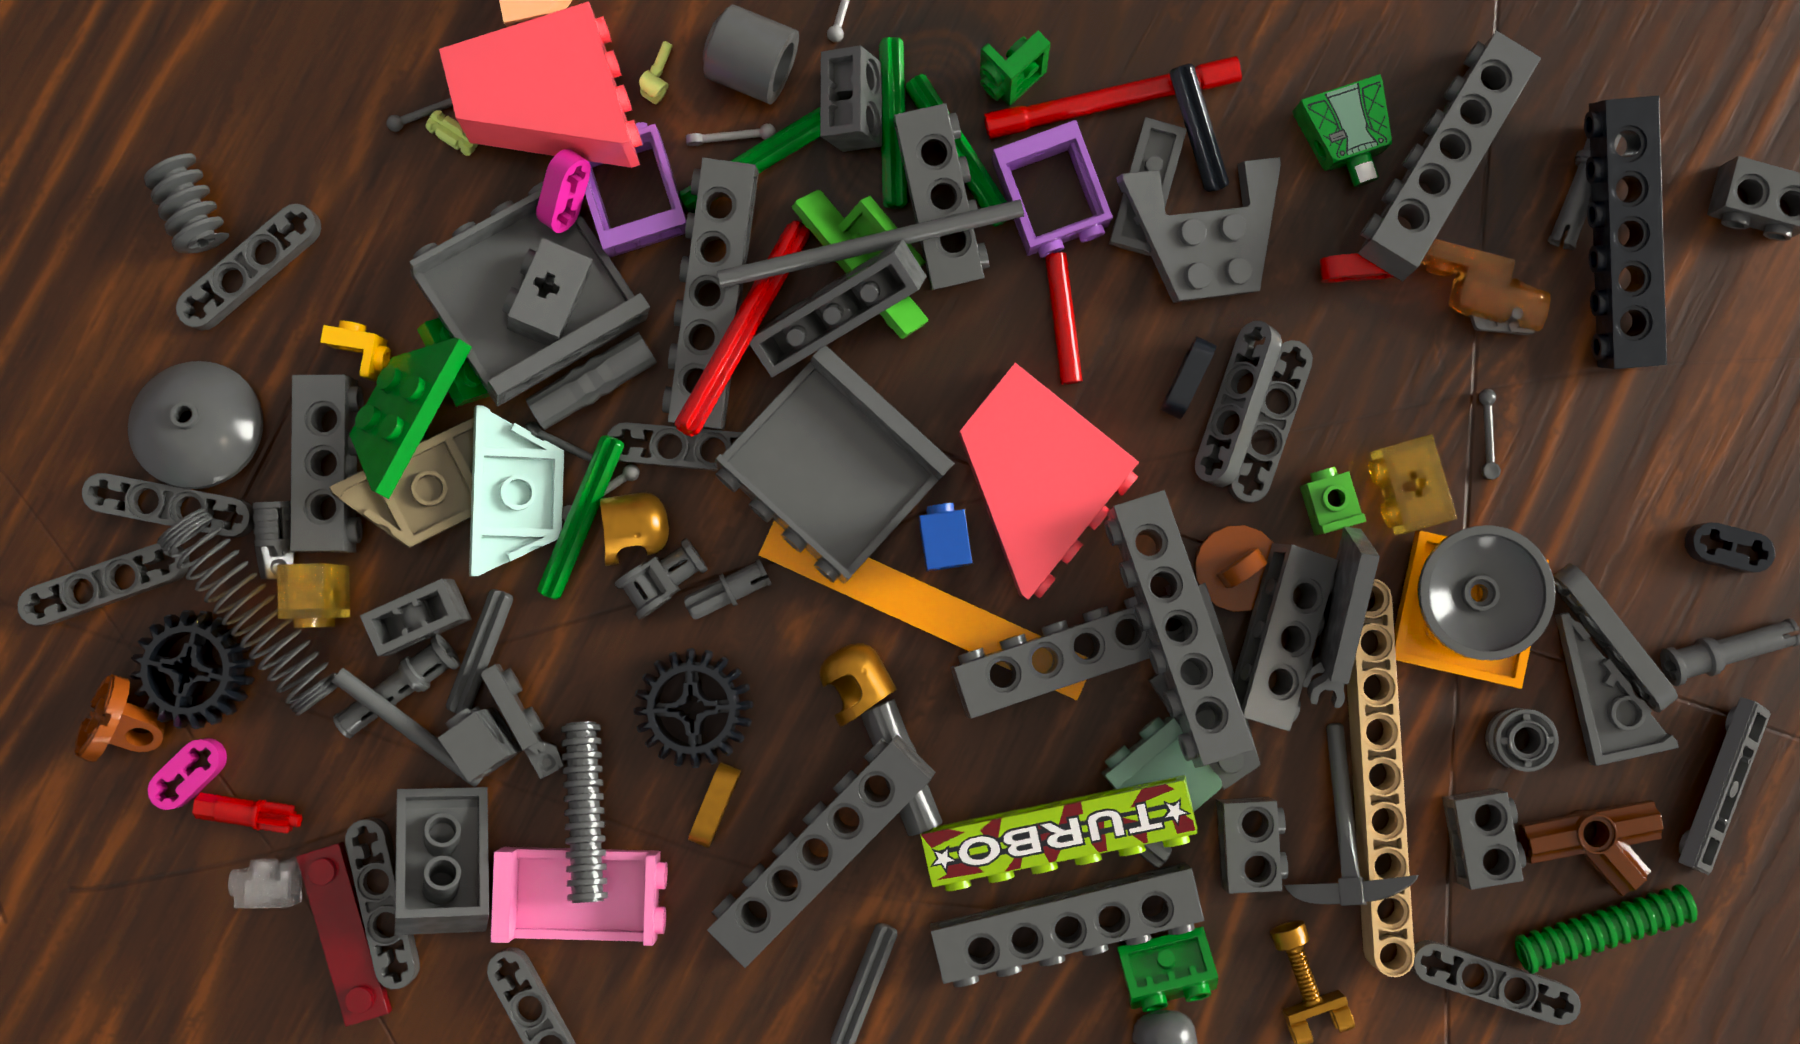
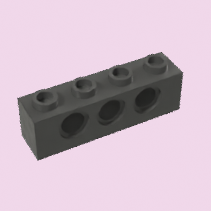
M947 103L895 114L893 122L916 224L977 210L975 199L967 200L964 183L971 182L966 156L958 157L955 140L961 138V130L956 112L949 113ZM928 142L939 143L945 151L944 162L937 166L925 163L921 156L922 146ZM946 185L951 188L955 196L951 208L942 210L933 205L931 191L935 186ZM974 229L961 232L964 237V244L957 253H949L944 250L940 243V237L920 241L931 290L984 278L983 269L990 268L985 243L977 244Z
M902 239L760 325L749 345L770 376L774 377L920 289L927 276Z
M345 374L292 375L290 551L356 553L357 543H360L362 540L363 525L361 518L357 517L355 510L333 496L329 490L330 486L357 474L358 455L349 434L355 425L357 413L364 405V395L362 387L358 386V380ZM334 410L337 415V423L332 430L325 432L322 428V418L328 411ZM333 453L337 460L336 469L330 475L325 476L321 469L322 461L325 456ZM332 497L336 502V512L330 519L326 520L322 516L321 505L325 499Z
M1272 543L1267 559L1268 563L1265 566L1232 683L1245 719L1290 731L1292 723L1300 712V694L1304 680L1312 670V652L1316 638L1324 628V610L1328 596L1333 591L1335 571L1339 560L1292 544ZM1299 586L1301 597L1299 602L1295 604L1293 592ZM1287 628L1289 639L1283 647L1281 644V634ZM1275 671L1277 681L1270 690L1268 680L1271 673Z

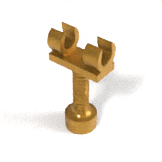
M1290 921L1274 927L1270 934L1276 950H1285L1288 954L1304 1001L1282 1009L1294 1044L1313 1043V1037L1306 1019L1329 1011L1335 1028L1339 1030V1033L1355 1028V1022L1348 1007L1346 996L1342 992L1336 990L1322 996L1319 994L1303 947L1310 940L1304 921Z

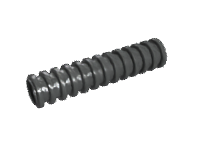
M592 721L571 722L561 727V733L566 734V739L561 741L562 747H566V753L562 754V760L567 761V767L562 769L563 774L567 775V781L563 782V788L568 789V795L563 797L564 802L568 803V809L564 810V816L569 817V823L565 824V830L569 831V837L565 838V844L570 845V851L566 852V858L570 859L571 866L566 867V872L571 873V880H567V887H571L572 894L567 895V901H572V903L598 902L608 898V892H603V885L607 884V878H603V870H607V864L602 863V856H606V850L602 849L601 843L606 841V836L601 835V828H605V822L600 821V815L604 814L605 811L603 807H600V801L604 800V794L599 793V787L603 786V780L599 779L598 774L603 772V766L598 765V759L602 758V752L597 749V746L602 744V739L597 737V732L601 731V725Z

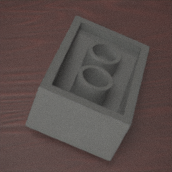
M488 787L397 789L394 935L486 932L489 919Z

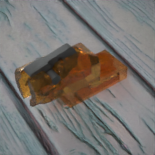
M1438 239L1433 241L1420 264L1427 266L1426 271L1434 275L1448 277L1452 276L1453 273L1456 274L1449 306L1458 313L1470 317L1475 330L1528 336L1534 334L1535 331L1539 332L1543 328L1550 307V293L1537 289L1516 278L1511 280L1516 260Z

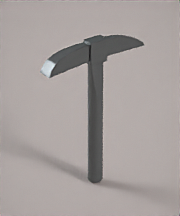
M1331 723L1326 726L1342 878L1338 879L1339 883L1284 886L1293 897L1308 903L1341 904V906L1367 905V902L1386 899L1402 892L1411 886L1419 875L1364 881V877H1360L1344 726L1341 723Z

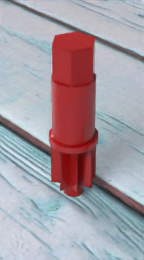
M201 792L194 799L192 814L196 819L286 834L292 831V827H300L303 819L302 814H296L297 811H294L295 805L268 802L263 799L254 801Z

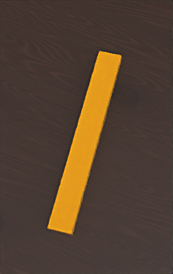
M775 521L758 554L765 559L967 651L983 648L985 655L1002 650L999 642L1021 634H1025L1027 641L1041 637L869 557L846 583L843 584L838 578L833 583L815 568L814 564L818 560L805 548L801 553L783 539L781 534L785 530ZM1043 647L1037 649L1032 656L1033 667L1040 673H1045L1051 668L1053 657L1050 651ZM1075 652L1082 659L1088 658L1084 655ZM999 661L995 663L1011 670L1005 662ZM1086 680L1055 691L1078 700Z

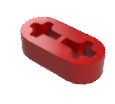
M1358 253L1333 255L1320 259L1321 279L1324 283L1395 278Z

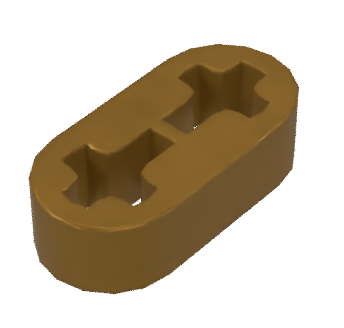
M720 762L688 840L707 848L710 847L741 770Z

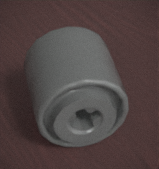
M731 4L717 17L706 39L703 50L704 77L771 105L782 92L791 72L798 49L799 31Z

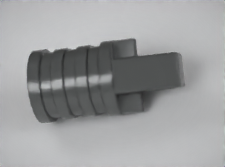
M291 501L252 503V509H254V547L260 578L266 580L292 578L295 552L290 551Z

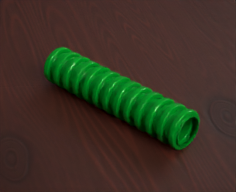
M1676 884L1672 887V890L1668 888L1661 889L1659 895L1651 892L1646 895V899L1638 896L1633 899V903L1627 900L1620 903L1619 908L1616 905H1610L1607 907L1606 912L1602 909L1595 910L1594 916L1585 913L1581 915V920L1573 917L1568 920V924L1560 921L1555 924V928L1544 926L1541 933L1537 930H1532L1529 932L1528 937L1519 934L1515 938V949L1525 970L1534 974L1538 972L1539 967L1547 970L1552 967V963L1558 966L1563 965L1566 958L1572 962L1578 959L1579 954L1583 957H1588L1591 955V950L1600 953L1604 951L1605 946L1613 949L1618 946V942L1625 945L1631 942V938L1637 941L1644 938V933L1648 936H1653L1657 934V929L1666 932L1670 929L1671 925L1678 928L1684 924V921L1689 924L1694 923L1697 920V906L1689 890L1681 884Z

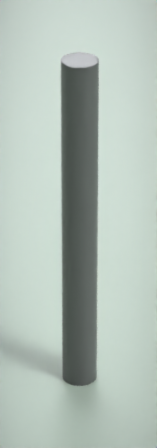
M342 667L331 682L468 783L436 736ZM483 777L469 782V784L475 788Z

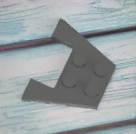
M1280 157L1249 160L1237 164L1243 207L1167 215L1164 206L1160 170L1125 173L1117 177V184L1121 193H1126L1136 214L1133 217L1137 226L1141 225L1152 251L1149 253L1173 303L1260 291L1281 166Z

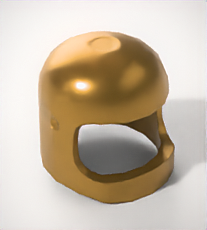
M634 493L600 499L605 542V566L619 564L618 552L622 548L643 546L647 551V555H652L662 550L666 545L669 525L666 510L658 497L650 493Z
M864 643L850 644L835 651L824 660L820 668L819 674L822 686L833 685L843 701L842 710L834 715L840 727L848 724L897 690L877 652L871 646Z

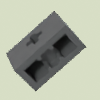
M542 238L537 251L529 249L524 258L520 273L526 276L520 289L512 287L504 303L502 312L508 314L507 329L547 346L561 339L589 277L593 259ZM545 286L552 288V293H548L545 299L538 296V292H542Z
M454 579L437 580L360 615L377 656L394 655L432 638L436 634H441L472 620Z

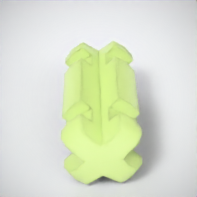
M440 110L434 111L426 122L425 127L431 134L435 133L439 139L454 149H460L465 156L471 155L478 146V144L469 142L456 120L449 116L445 117Z

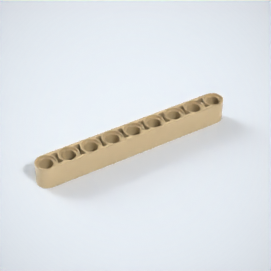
M1374 579L1372 587L1375 595V604L1370 610L1366 611L1350 681L1347 684L1357 853L1360 877H1364V881L1410 876L1393 603L1390 589L1385 583ZM1367 631H1372L1378 640L1375 652L1370 655L1366 654L1361 647V638ZM1375 675L1380 680L1381 688L1378 695L1370 699L1364 693V682L1369 676ZM1378 719L1383 725V735L1378 741L1372 743L1367 738L1366 729L1371 721ZM1381 763L1385 767L1386 778L1382 784L1373 787L1369 780V772L1372 767ZM1385 808L1389 815V821L1382 830L1375 831L1372 825V817L1377 810ZM1389 853L1392 860L1391 867L1385 874L1378 875L1374 867L1375 861L1381 854ZM1410 886L1402 892L1388 897L1394 901V911L1388 918L1380 919L1377 913L1378 906L1384 899L1367 902V905H1361L1365 958L1373 967L1389 977L1404 976L1414 964L1415 953ZM1395 943L1397 955L1391 962L1382 963L1380 959L1381 950L1387 944Z

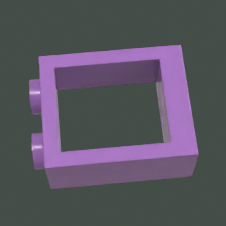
M1076 120L993 150L992 163L1007 202L1019 199L1022 202L1024 217L1016 218L1014 221L1027 256L1038 252L1040 258H1043L1048 254L1058 253L1065 248L1063 243L1079 237L1081 243L1105 234L1104 228L1109 226L1113 216ZM1068 151L1092 217L1036 237L1011 171Z
M644 122L636 123L643 145L635 149L636 153L653 149L671 210L611 228L592 169L603 163L588 161L591 166V172L585 195L602 249L609 258L685 234L687 216L656 124L648 126Z

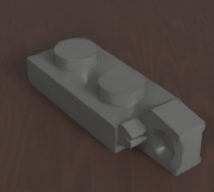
M494 664L482 671L481 677L539 778H544L562 768L565 764L558 745L542 741L538 732L544 729L540 718L532 706L525 709L518 698L517 693L523 691L512 669L508 668L504 671L500 664Z

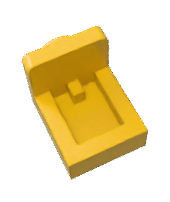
M342 320L339 322V328L323 325L321 343L333 349L363 353L360 367L361 377L377 382L378 375L390 361V348L386 347L388 340L377 334L366 332V325Z

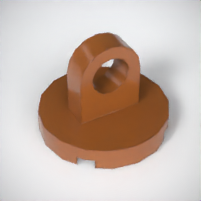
M1246 525L1227 526L1211 533L1199 546L1194 561V575L1198 584L1206 583L1213 606L1230 612L1253 610L1265 566L1268 563L1267 559L1271 545L1274 543L1262 531Z
M111 674L105 677L91 699L90 703L92 704L90 707L95 709L94 712L90 711L89 716H91V719L85 718L81 722L75 740L74 752L79 758L92 763L98 760L108 744L135 752H149L161 745L165 731V722L157 720V713L127 703L130 689L129 679ZM134 728H142V729H146V730H148V731H150V732H149V733H137V732L133 731L132 729H134Z

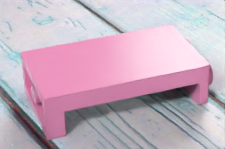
M502 847L494 852L491 942L509 943L514 938L639 941L643 942V946H653L658 939V934L665 933L666 907H659V889H666L667 862H660L661 851L605 849L606 856H602V863L607 864V870H603V878H607V884L603 885V892H608V898L598 902L572 903V901H567V895L572 894L571 887H567V880H571V873L566 872V867L571 866L570 859L566 858V852H569L570 848Z

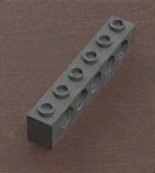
M1498 31L1485 44L1480 41L1476 42L1463 62L1464 65L1469 67L1463 77L1457 75L1443 95V98L1448 100L1444 110L1436 109L1423 128L1422 132L1428 135L1422 146L1416 143L1402 163V166L1408 169L1402 180L1395 178L1384 193L1381 201L1387 205L1381 215L1374 213L1363 228L1360 236L1366 240L1358 252L1360 256L1402 282L1419 267L1537 67L1541 57ZM1482 81H1485L1486 83H1488V84L1490 85L1491 89H1488L1487 87H1485V86L1483 85ZM1461 114L1467 116L1472 124L1467 123ZM1440 148L1447 150L1450 153L1452 159H1449L1446 156H1444ZM1419 182L1425 183L1430 188L1432 194L1423 191ZM1398 216L1405 218L1410 223L1411 229L1403 227L1398 220Z
M702 157L701 169L694 168L691 194L697 195L695 213H688L685 228L686 239H692L690 255L682 257L679 275L680 282L686 283L684 300L677 299L674 311V326H680L678 344L671 343L668 357V369L674 370L672 387L666 386L662 403V411L669 413L668 422L675 423L691 394L687 386L688 376L695 370H704L741 306L744 283L721 289L717 271L747 264L759 170L755 164ZM718 197H727L732 201L731 212L724 218L712 217L710 214L711 203ZM714 240L725 242L726 254L724 258L715 263L706 261L704 257L706 245ZM709 283L717 284L721 292L718 302L713 306H702L698 298L700 289ZM700 327H711L715 334L713 345L707 350H697L693 344L695 331ZM732 376L703 427L725 430Z
M1165 490L1113 506L1107 513L1109 520L1104 521L1106 534L1111 545H1118L1123 559V562L1119 563L1120 574L1126 588L1132 587L1138 602L1133 607L1135 618L1141 631H1148L1153 646L1148 649L1150 662L1155 673H1162L1168 690L1163 692V698L1172 718L1177 716L1183 734L1178 735V741L1186 761L1192 760L1194 767L1198 768L1255 750ZM1138 535H1147L1154 540L1156 544L1155 555L1146 556L1138 551L1135 542ZM1153 577H1162L1169 583L1171 588L1169 598L1162 599L1153 594L1150 587ZM1168 619H1176L1183 624L1185 638L1182 642L1173 641L1166 634L1165 625ZM1185 661L1192 662L1199 668L1200 680L1196 685L1187 684L1181 677L1180 669ZM1200 704L1207 705L1214 711L1215 723L1210 729L1201 727L1196 720L1195 714Z
M1206 583L1198 584L1215 635L1223 634ZM1170 585L1164 586L1167 594L1159 598H1169L1171 593ZM1136 596L1123 600L1126 608L1112 613L1109 612L1108 606L1083 613L1085 622L1068 627L1066 620L1041 628L1043 636L1029 641L1026 640L1025 634L1005 639L999 642L1002 650L985 655L983 648L958 655L960 664L950 667L966 717L972 719L1149 659L1148 649L1153 646L1148 631H1141L1136 621L1133 609L1134 605L1138 604ZM1122 620L1129 621L1135 630L1134 639L1127 645L1119 642L1115 633L1118 623ZM1175 620L1174 626L1169 631H1166V634L1171 640L1182 642L1185 638V628L1180 621ZM1082 633L1088 635L1094 643L1093 653L1086 659L1080 658L1074 651V641ZM1041 647L1049 650L1053 657L1052 666L1045 673L1038 672L1032 665V656ZM999 661L1005 662L1010 667L1012 673L1011 680L1003 687L995 686L990 679V670Z
M898 734L889 744L881 738L863 757L869 764L858 775L851 769L833 787L838 796L828 806L820 801L802 819L807 827L796 838L789 832L772 850L777 858L767 868L759 863L742 880L747 889L737 899L730 893L711 912L717 919L707 931L744 968L931 781L936 772ZM879 775L887 779L891 788L890 793L887 795L874 793L870 788L869 778ZM842 807L854 809L859 816V825H845L839 818V809ZM813 838L822 840L828 847V856L818 857L814 855L809 849V840ZM779 870L791 871L797 878L798 886L790 888L783 885L779 880ZM749 901L762 903L767 910V917L758 918L754 916L749 910Z
M1184 862L931 923L930 928L943 984L953 982L954 987H964L977 983L979 975L996 972L997 977L1010 976L1021 972L1022 965L1039 961L1040 966H1051L1064 962L1066 954L1082 951L1083 956L1097 955L1108 951V944L1125 940L1126 945H1138L1152 939L1151 934L1168 930L1169 935L1184 934L1195 929L1194 923L1205 920L1192 868ZM1150 896H1161L1164 901L1161 912L1155 916L1144 915L1142 913L1143 902ZM1116 906L1121 910V917L1118 923L1110 927L1099 924L1100 912L1105 907ZM1066 916L1076 918L1078 920V929L1073 935L1062 937L1055 933V926L1061 918ZM1029 927L1036 932L1035 940L1031 945L1018 947L1013 944L1012 935L1018 928ZM979 937L987 938L993 943L990 954L982 958L975 957L968 951L970 943Z

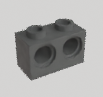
M861 45L821 52L820 137L842 152L882 147L881 62Z
M1737 156L1719 166L1707 216L1722 219L1721 224L1729 228L1747 229L1751 227L1764 231L1763 235L1769 239L1779 241L1790 240L1792 237L1800 234V173ZM1738 188H1741L1746 193L1747 204L1739 199L1737 195ZM1780 199L1787 203L1789 216L1781 210Z
M478 706L471 710L468 708L464 709L445 723L449 730L438 737L468 783L488 776L523 751L514 734L495 707L483 710Z
M1491 788L1443 796L1457 883L1473 890L1524 881L1521 868L1526 866V856L1522 844L1516 841L1514 824L1518 822V812L1514 800L1508 797V792ZM1487 804L1490 809V819L1484 826L1479 827L1475 821L1476 811L1480 806ZM1495 848L1498 853V862L1494 868L1485 870L1483 866L1484 855L1489 850Z
M1270 797L1216 799L1221 888L1229 894L1282 891V879L1288 878L1287 855L1285 852H1280L1279 834H1285L1286 830L1283 808L1277 807V801ZM1251 811H1258L1262 817L1260 828L1254 833H1245L1242 828L1244 816ZM1253 856H1262L1264 860L1262 873L1256 877H1247L1245 874V864L1248 859Z

